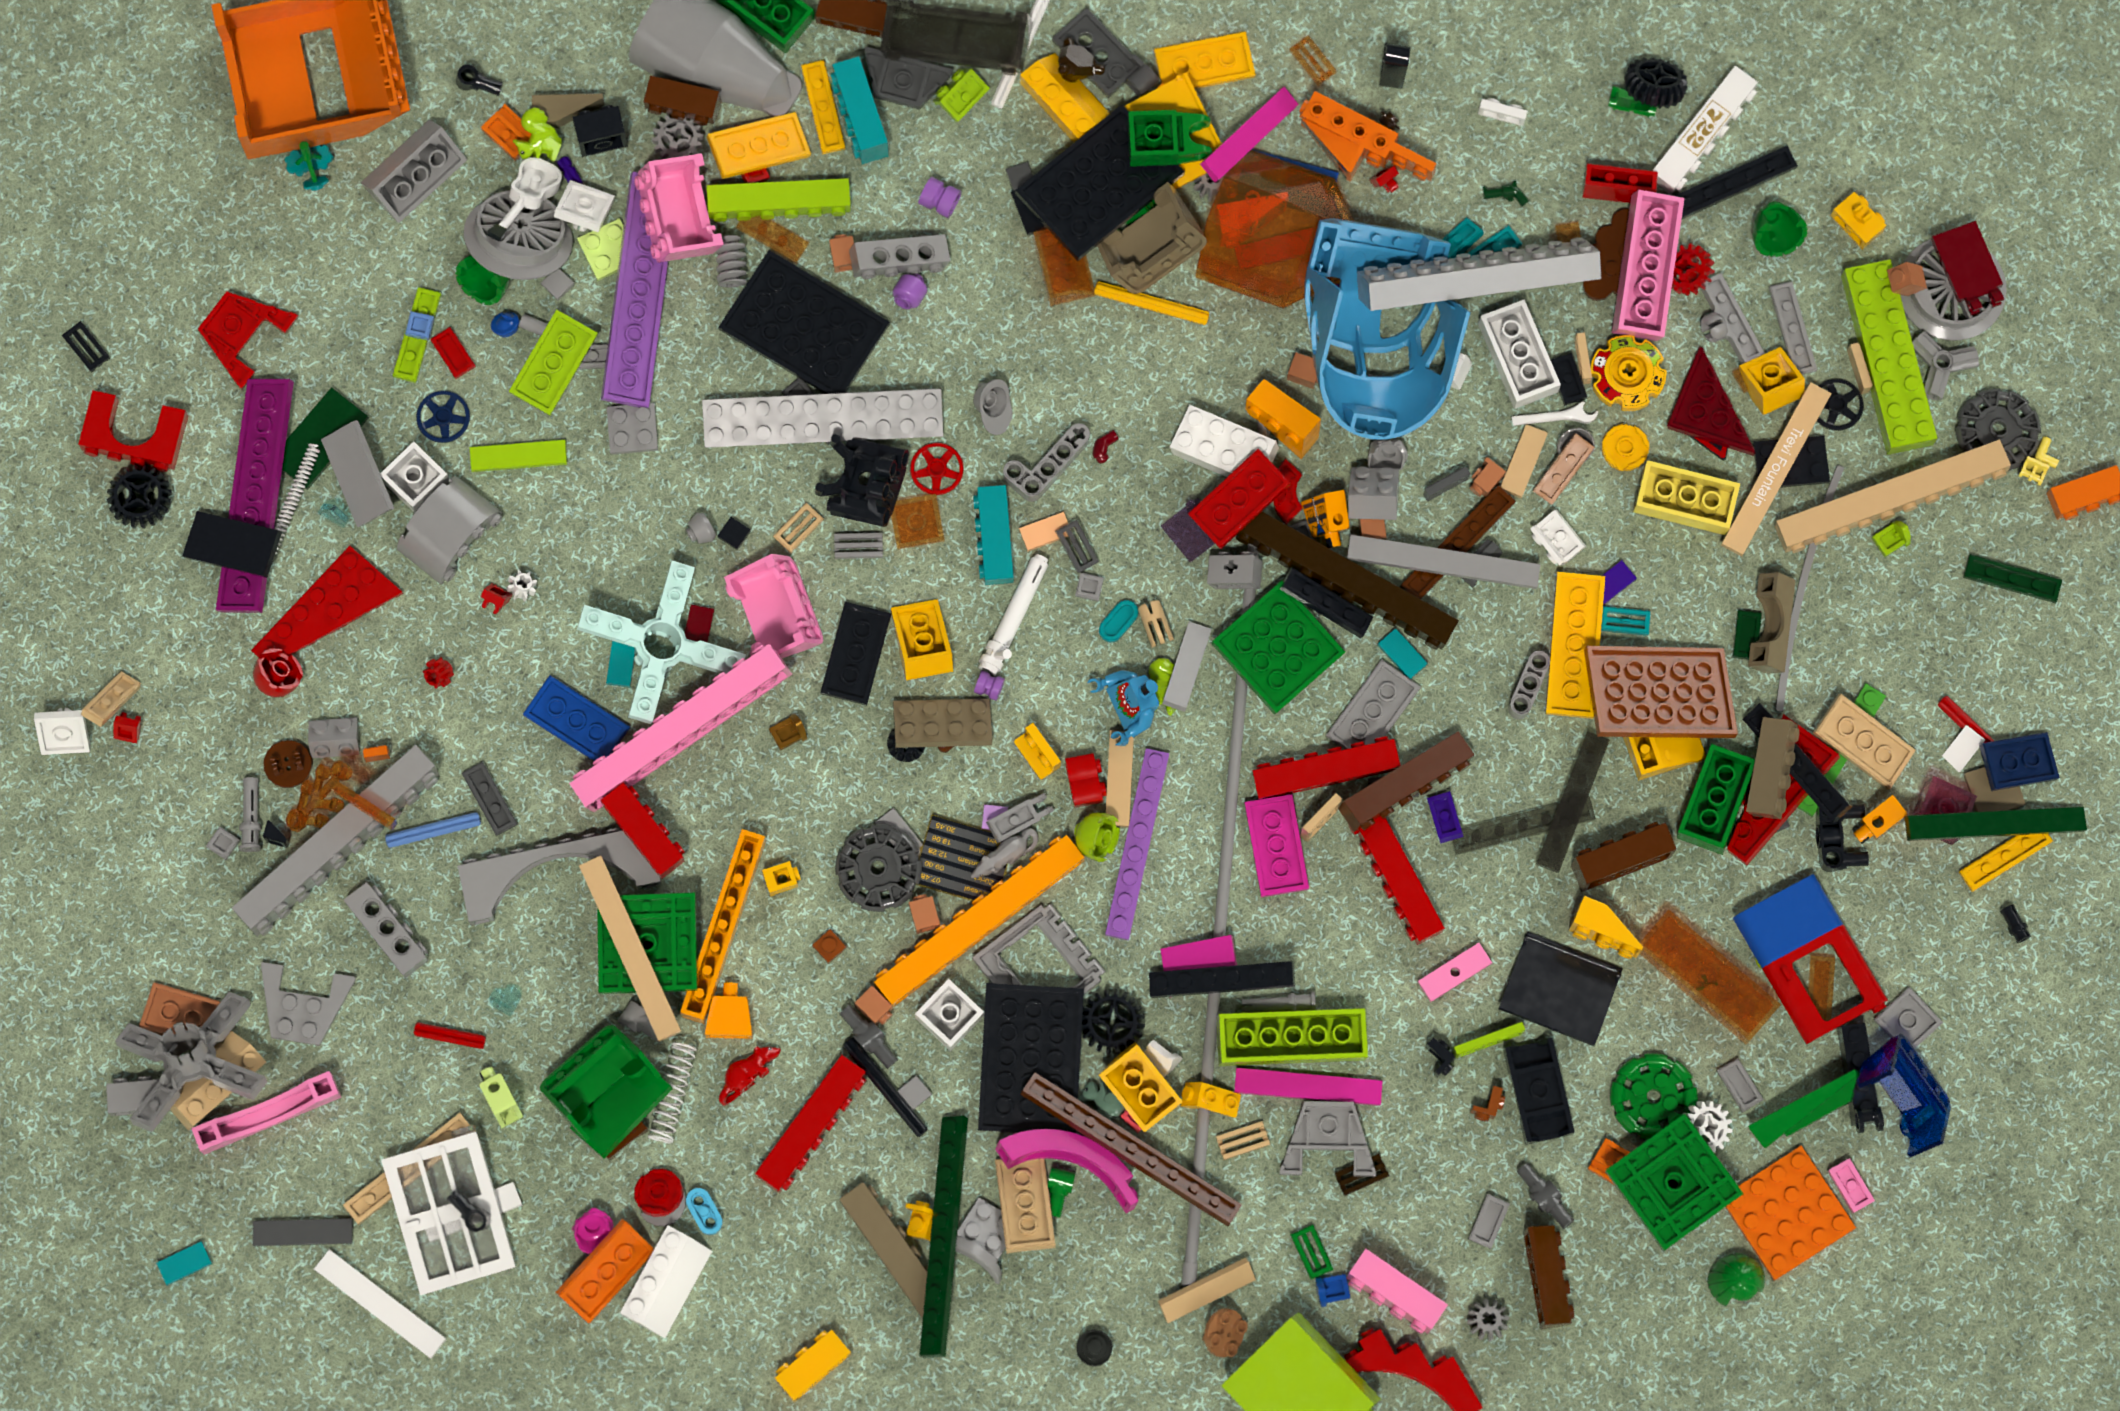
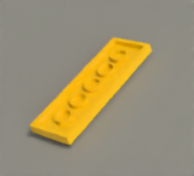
M1557 572L1545 712L1547 715L1594 718L1584 649L1586 646H1600L1605 576Z

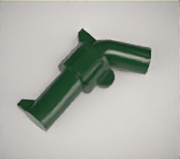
M1516 181L1512 184L1501 185V188L1487 189L1482 187L1484 199L1502 197L1507 199L1508 202H1512L1515 197L1521 206L1529 202L1524 193L1517 187Z

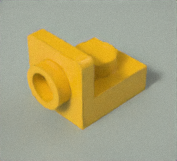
M916 1201L915 1204L906 1203L905 1208L912 1211L906 1235L930 1241L933 1210L930 1209V1204L922 1201Z

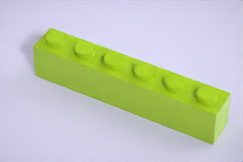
M849 178L707 185L709 220L713 219L715 222H725L731 218H737L739 221H748L751 217H761L763 220L774 219L775 216H784L788 219L797 218L799 215L820 217L822 214L832 213V216H843L846 212H850Z

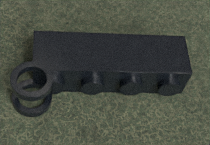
M1866 1023L1841 1026L1837 1033L1843 1073L1845 1075L1852 1070H1859L1860 1072L1854 1088L1853 1100L1848 1104L1851 1126H1856L1858 1134L1864 1133L1865 1124L1875 1123L1877 1131H1883V1113L1881 1107H1878Z

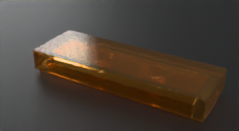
M761 216L751 217L748 221H739L736 229L796 264L809 245V242L771 220L761 219Z
M336 779L331 783L330 788L333 793L388 829L394 830L398 824L394 817Z
M1811 955L1808 995L1822 1019L1829 1021L1832 1015L1835 958Z

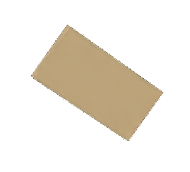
M1842 694L1837 695L1813 732L1815 736L1888 790L1892 788L1916 751Z
M995 1159L1006 1253L1055 1248L1045 1160H1030L1007 1169L1002 1159Z

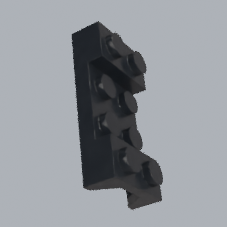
M1553 1038L1522 1046L1505 1047L1503 1053L1508 1074L1511 1077L1525 1145L1573 1135L1575 1133Z

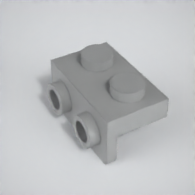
M357 717L309 721L308 744L311 758L359 755Z

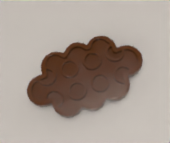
M1630 209L1619 210L1615 213L1611 220V226L1602 227L1595 236V244L1592 245L1600 251L1601 279L1583 281L1582 286L1584 294L1591 300L1602 301L1612 293L1617 295Z

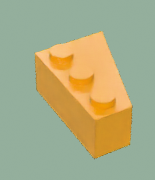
M1263 379L1246 399L1245 409L1248 414L1257 419L1300 459L1305 456L1318 440L1321 418L1267 380Z

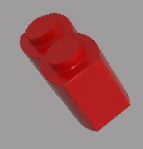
M1094 753L1066 758L1065 766L1074 808L1103 803V796H1107L1105 783L1100 782L1098 773H1102L1100 759H1095Z

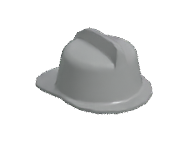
M994 379L988 383H979L973 397L974 407L981 413L984 428L993 435L1002 434L1007 430L1012 420L1008 385L1000 379Z

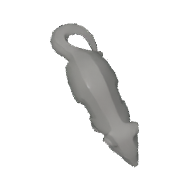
M1027 827L1020 836H1012L1002 841L997 849L983 856L976 869L972 872L971 878L986 876L992 872L998 873L1004 865H1012L1021 856H1025L1026 853L1032 851L1038 842L1036 831L1033 828ZM1028 836H1032L1033 843L1027 849Z

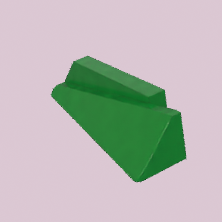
M1852 1070L1748 1126L1750 1131L1760 1144L1767 1148L1785 1134L1786 1137H1789L1849 1104L1853 1100L1854 1088L1860 1075L1859 1070Z

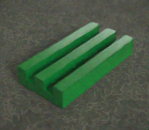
M1313 1225L1290 1235L1310 1280L1333 1270ZM1308 1232L1311 1233L1326 1267L1323 1269L1306 1235ZM1299 1236H1302L1317 1269L1314 1273L1297 1238Z

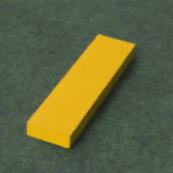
M824 60L803 64L801 69L822 154L844 150L845 144Z
M2049 834L2016 835L1960 870L1959 874L1971 892L2049 845L2053 840Z

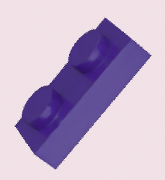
M1451 792L1427 798L1440 844L1464 837Z

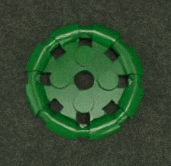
M1647 1053L1637 1059L1633 1057L1619 1068L1616 1073L1618 1076L1610 1087V1104L1614 1106L1616 1112L1614 1116L1626 1131L1640 1135L1641 1139L1648 1140L1665 1128H1661L1658 1121L1666 1119L1669 1125L1681 1117L1683 1113H1690L1689 1106H1696L1698 1102L1697 1087L1694 1088L1691 1073L1678 1060L1675 1062L1667 1058L1668 1055ZM1647 1066L1649 1073L1641 1075L1639 1068ZM1662 1067L1671 1070L1669 1077L1664 1073H1660ZM1626 1080L1633 1082L1630 1090L1624 1087ZM1682 1083L1685 1091L1678 1093L1676 1085ZM1651 1090H1655L1660 1094V1101L1656 1104L1650 1103L1647 1099V1093ZM1629 1101L1632 1109L1625 1111L1623 1102ZM1677 1105L1684 1107L1681 1114L1674 1112ZM1639 1117L1648 1120L1645 1127L1637 1124Z

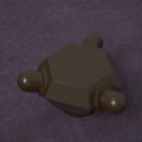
M1070 37L1064 39V46L1060 49L1058 59V72L1064 80L1073 83L1077 80L1105 73V67L1096 64L1094 56L1083 46H1076Z

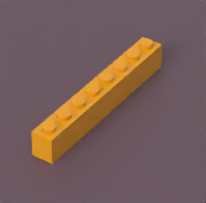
M744 829L741 830L697 961L698 991H687L680 1011L683 1018L702 1024L706 1022L712 997L715 995L766 844V839L763 835Z

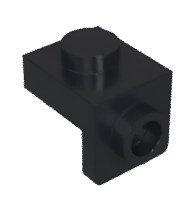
M1433 1037L1425 1048L1442 1063L1434 1073V1076L1438 1078L1441 1073L1446 1076L1454 1067L1452 1062L1455 1056L1449 1052L1450 1047L1443 1040L1439 1039L1437 1041Z

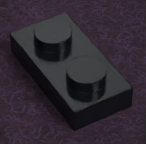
M1572 353L1551 359L1561 384L1559 394L1563 405L1566 406L1587 399V394Z

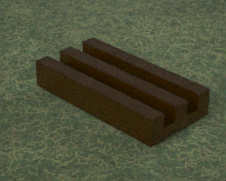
M1380 1154L1371 1158L1373 1162L1378 1164L1374 1166L1375 1171L1380 1170L1382 1174L1349 1189H1346L1345 1185L1362 1178L1351 1176L1342 1180V1176L1354 1171V1165L1334 1173L1344 1197L1389 1177Z

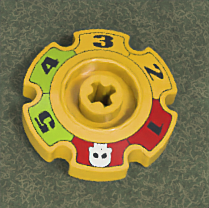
M1621 335L1609 339L1606 344L1608 349L1603 350L1599 348L1590 365L1592 377L1597 380L1592 386L1593 391L1609 407H1612L1615 403L1620 404L1621 411H1637L1647 407L1650 402L1648 397L1657 398L1666 381L1667 372L1659 367V364L1664 359L1657 347L1646 339L1642 343H1637L1634 335ZM1625 369H1628V372L1632 373L1631 377H1628V374L1624 373Z

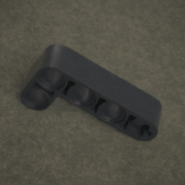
M1385 43L1379 86L1403 88L1411 47Z

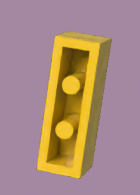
M825 1330L814 1339L816 1343L808 1349L805 1346L795 1355L797 1359L789 1365L786 1362L776 1371L778 1375L775 1377V1380L794 1403L851 1355L849 1349L833 1330L828 1333Z

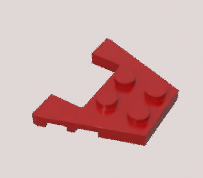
M226 291L199 326L198 331L237 386L243 390L247 385V379H251L255 371L236 358L264 321H268L286 334L298 319V315Z

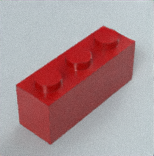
M1587 164L1582 198L1631 203V196L1637 190L1656 193L1658 172Z

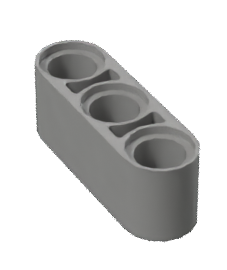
M1535 651L1530 655L1508 707L1509 714L1515 719H1524L1532 708L1550 665V658L1544 651ZM1540 659L1543 661L1544 667L1538 669L1533 666L1532 661ZM1527 680L1532 681L1535 684V689L1527 690L1523 686V682ZM1522 702L1526 706V710L1523 712L1517 711L1514 708V703Z

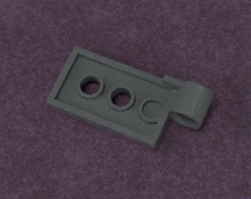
M1087 8L1052 38V42L1059 49L1064 46V39L1070 37L1076 46H1083L1094 56V59L1095 55L1099 52L1107 54L1108 59L1105 62H1098L1095 59L1096 64L1105 67V73L1088 77L1107 98L1112 96L1124 84L1136 95L1142 97L1159 81L1154 71L1144 64L1136 54L1132 55ZM1082 36H1089L1092 42L1088 46H1083L1078 40Z

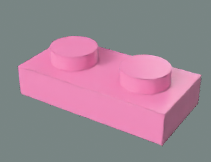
M1850 1158L1827 1171L1852 1214L1875 1201Z

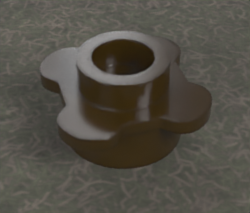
M1383 111L1380 112L1382 116L1378 120L1383 126L1391 130L1395 128L1400 129L1397 125L1399 120L1390 111L1387 114Z

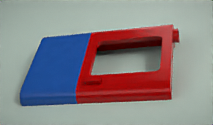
M1815 874L1802 879L1733 917L1734 922L1806 1045L1872 1010L1873 1014L1886 1008L1885 1002L1888 1001L1886 995ZM1827 944L1833 947L1863 999L1861 1004L1829 1021L1822 1019L1792 967L1793 962Z

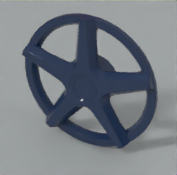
M437 391L422 400L417 409L416 421L419 430L426 438L438 443H449L462 436L468 428L470 411L464 399L456 393ZM438 395L451 396L445 406L439 407L431 400L432 397ZM457 399L463 405L466 417L452 413ZM424 404H426L433 413V417L421 423V410ZM451 423L464 424L457 434L449 437V425ZM438 425L442 438L430 435L425 429Z

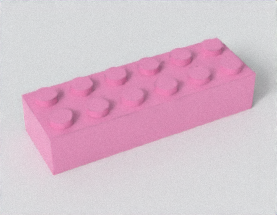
M1637 190L1632 194L1612 326L1613 334L1634 335L1636 338L1659 341L1664 338L1684 198Z

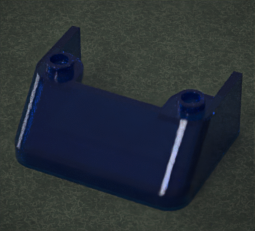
M1898 1034L1890 1038L1862 1063L1857 1086L1862 1088L1878 1082L1881 1084L1902 1114L1900 1130L1910 1140L1907 1155L1911 1158L1943 1144L1951 1104L1947 1094L1908 1039L1903 1034Z

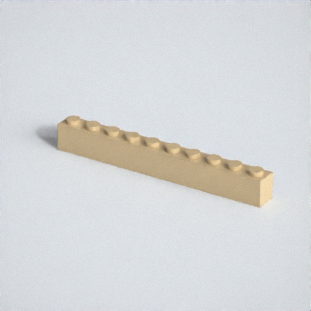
M1997 440L1777 520L1775 529L1785 553L1789 551L1797 553L1804 550L1808 544L1814 543L1819 545L1826 542L1830 536H1844L1850 533L1852 528L1858 526L1860 529L1872 525L1874 520L1880 518L1882 521L1894 517L1896 512L1902 510L1910 512L1923 502L1931 504L1938 501L1940 496L1945 494L1949 496L1956 495L1962 491V488L1971 486V488L1978 487L1985 483L1984 480L1993 478V480L2000 479L2007 475L2006 472H2008L2011 464L2001 441Z

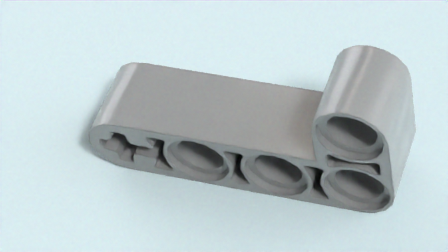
M1080 423L1071 426L1032 471L1019 461L1012 460L1006 463L1003 469L1005 483L1029 502L1040 499L1087 447L1090 438L1088 427ZM1082 433V434H1083V440H1082L1081 438H1078V439L1074 442V440H1075V434H1076V435H1080V434ZM1066 450L1070 455L1063 459L1058 457L1057 452ZM1045 467H1050L1054 470V473L1050 476H1045L1041 470ZM1015 469L1020 472V476L1011 478L1007 473ZM1032 484L1038 487V491L1032 494L1027 492L1025 488Z

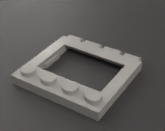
M1052 904L1046 908L1040 905L972 957L974 963L990 983L1023 985L1003 961L999 953L1012 946L1037 925L1081 979L1078 984L1069 988H1084L1085 995L1101 982L1099 977L1105 973V970L1096 959L1089 963L1085 961L1092 954L1081 940L1074 944L1070 942L1077 935L1065 921L1057 926L1055 922L1062 917Z

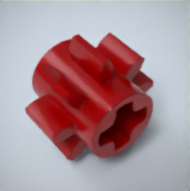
M440 657L437 660L432 659L426 663L428 668L423 670V673L429 685L437 689L440 686L445 687L451 683L449 678L454 676V673L448 661Z

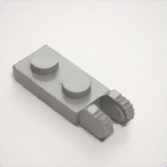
M1043 793L1031 800L1028 799L987 821L986 823L996 842L1000 843L1055 811L1052 806L1044 808L1039 813L1034 809L1033 805L1044 801L1047 798L1046 794Z

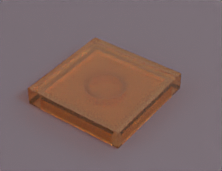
M936 494L896 501L891 519L897 550L944 541Z

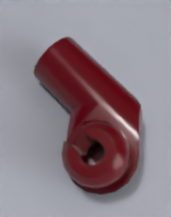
M1111 430L1095 441L1092 455L1097 463L1102 464L1108 460L1109 456L1106 454L1108 446L1119 440L1114 430Z

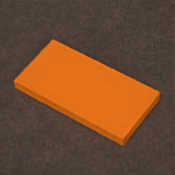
M622 1219L555 1293L590 1324L650 1258L654 1248Z

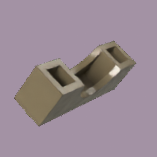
M1779 572L1759 574L1756 597L1761 602L1765 612V628L1761 638L1751 643L1748 667L1767 674L1783 673L1786 666L1795 579Z

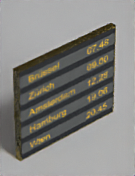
M932 814L923 845L920 847L919 861H922V874L917 886L973 902L982 894L986 897L992 892V886L1000 880H1004V876L1007 875L1006 869L1008 864L1004 865L998 873L992 872L986 876L971 878L972 872L976 869L983 856L997 849L1000 843L996 842L991 831Z

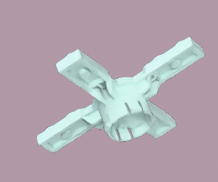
M671 561L656 617L647 620L642 625L632 622L629 618L584 605L582 608L577 630L635 647L634 654L637 655L634 657V660L638 666L642 665L628 718L652 724L665 673L669 672L672 669L671 667L677 663L684 662L719 674L722 672L727 674L734 669L732 666L737 661L746 657V654L701 640L696 642L686 639L684 631L679 626V621L695 567ZM652 633L664 638L670 637L669 640L673 647H675L674 656L667 659H659L652 656L645 648V637L647 635L651 636Z

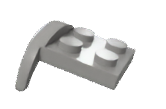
M978 1198L957 1231L956 1252L977 1262L992 1276L995 1283L999 1284L1002 1280V1272L997 1262L1006 1249L1001 1210Z

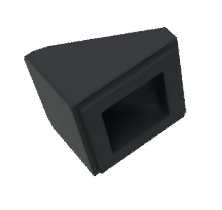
M268 820L263 833L266 843L289 848L287 838Z

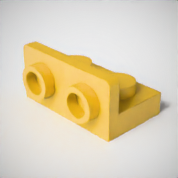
M1034 723L1027 726L1025 733L1014 740V744L1040 780H1043L1061 767L1060 759Z

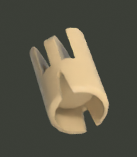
M1159 600L1150 601L1153 614L1150 613L1146 603L1138 607L1140 618L1152 648L1156 647L1149 625H1154L1160 644L1165 643L1158 624L1160 621L1163 622L1169 641L1174 640Z

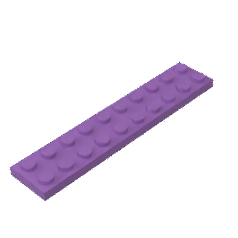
M633 171L630 174L601 400L633 407L649 408L668 261L658 263L656 258L653 259L651 255V238L645 230V223L647 221L645 213H642L640 209L641 196L634 182L638 172Z

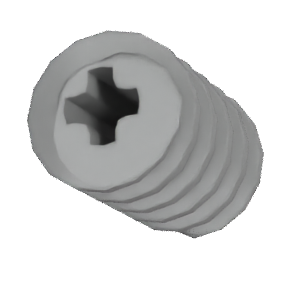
M736 235L722 236L724 245L716 251L719 255L716 258V262L719 264L716 267L719 273L717 281L721 287L735 288L747 284L746 280L740 279L741 276L747 274L746 271L740 270L741 267L746 266V262L739 260L746 257V253L739 251L745 248L746 244L740 243L739 240L742 238Z

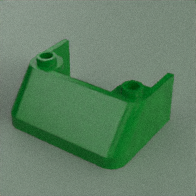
M608 1025L602 1028L546 1077L540 1085V1091L566 1121L588 1141L590 1137L582 1127L590 1121L592 1112L588 1106L624 1074L630 1079L639 1078L648 1069L657 1079L661 1075L632 1041L615 1025Z

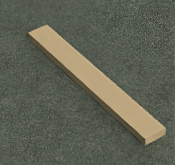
M602 856L579 865L658 1041L661 1042L682 1032Z

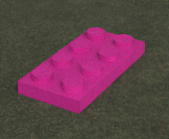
M1292 794L1244 802L1261 898L1309 890Z

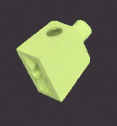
M493 1067L482 1070L479 1075L483 1082L479 1086L501 1128L523 1118L502 1074L496 1075Z

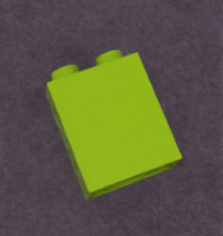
M1299 1312L1281 1326L1221 1385L1245 1411H1373L1372 1408L1381 1400L1380 1396Z

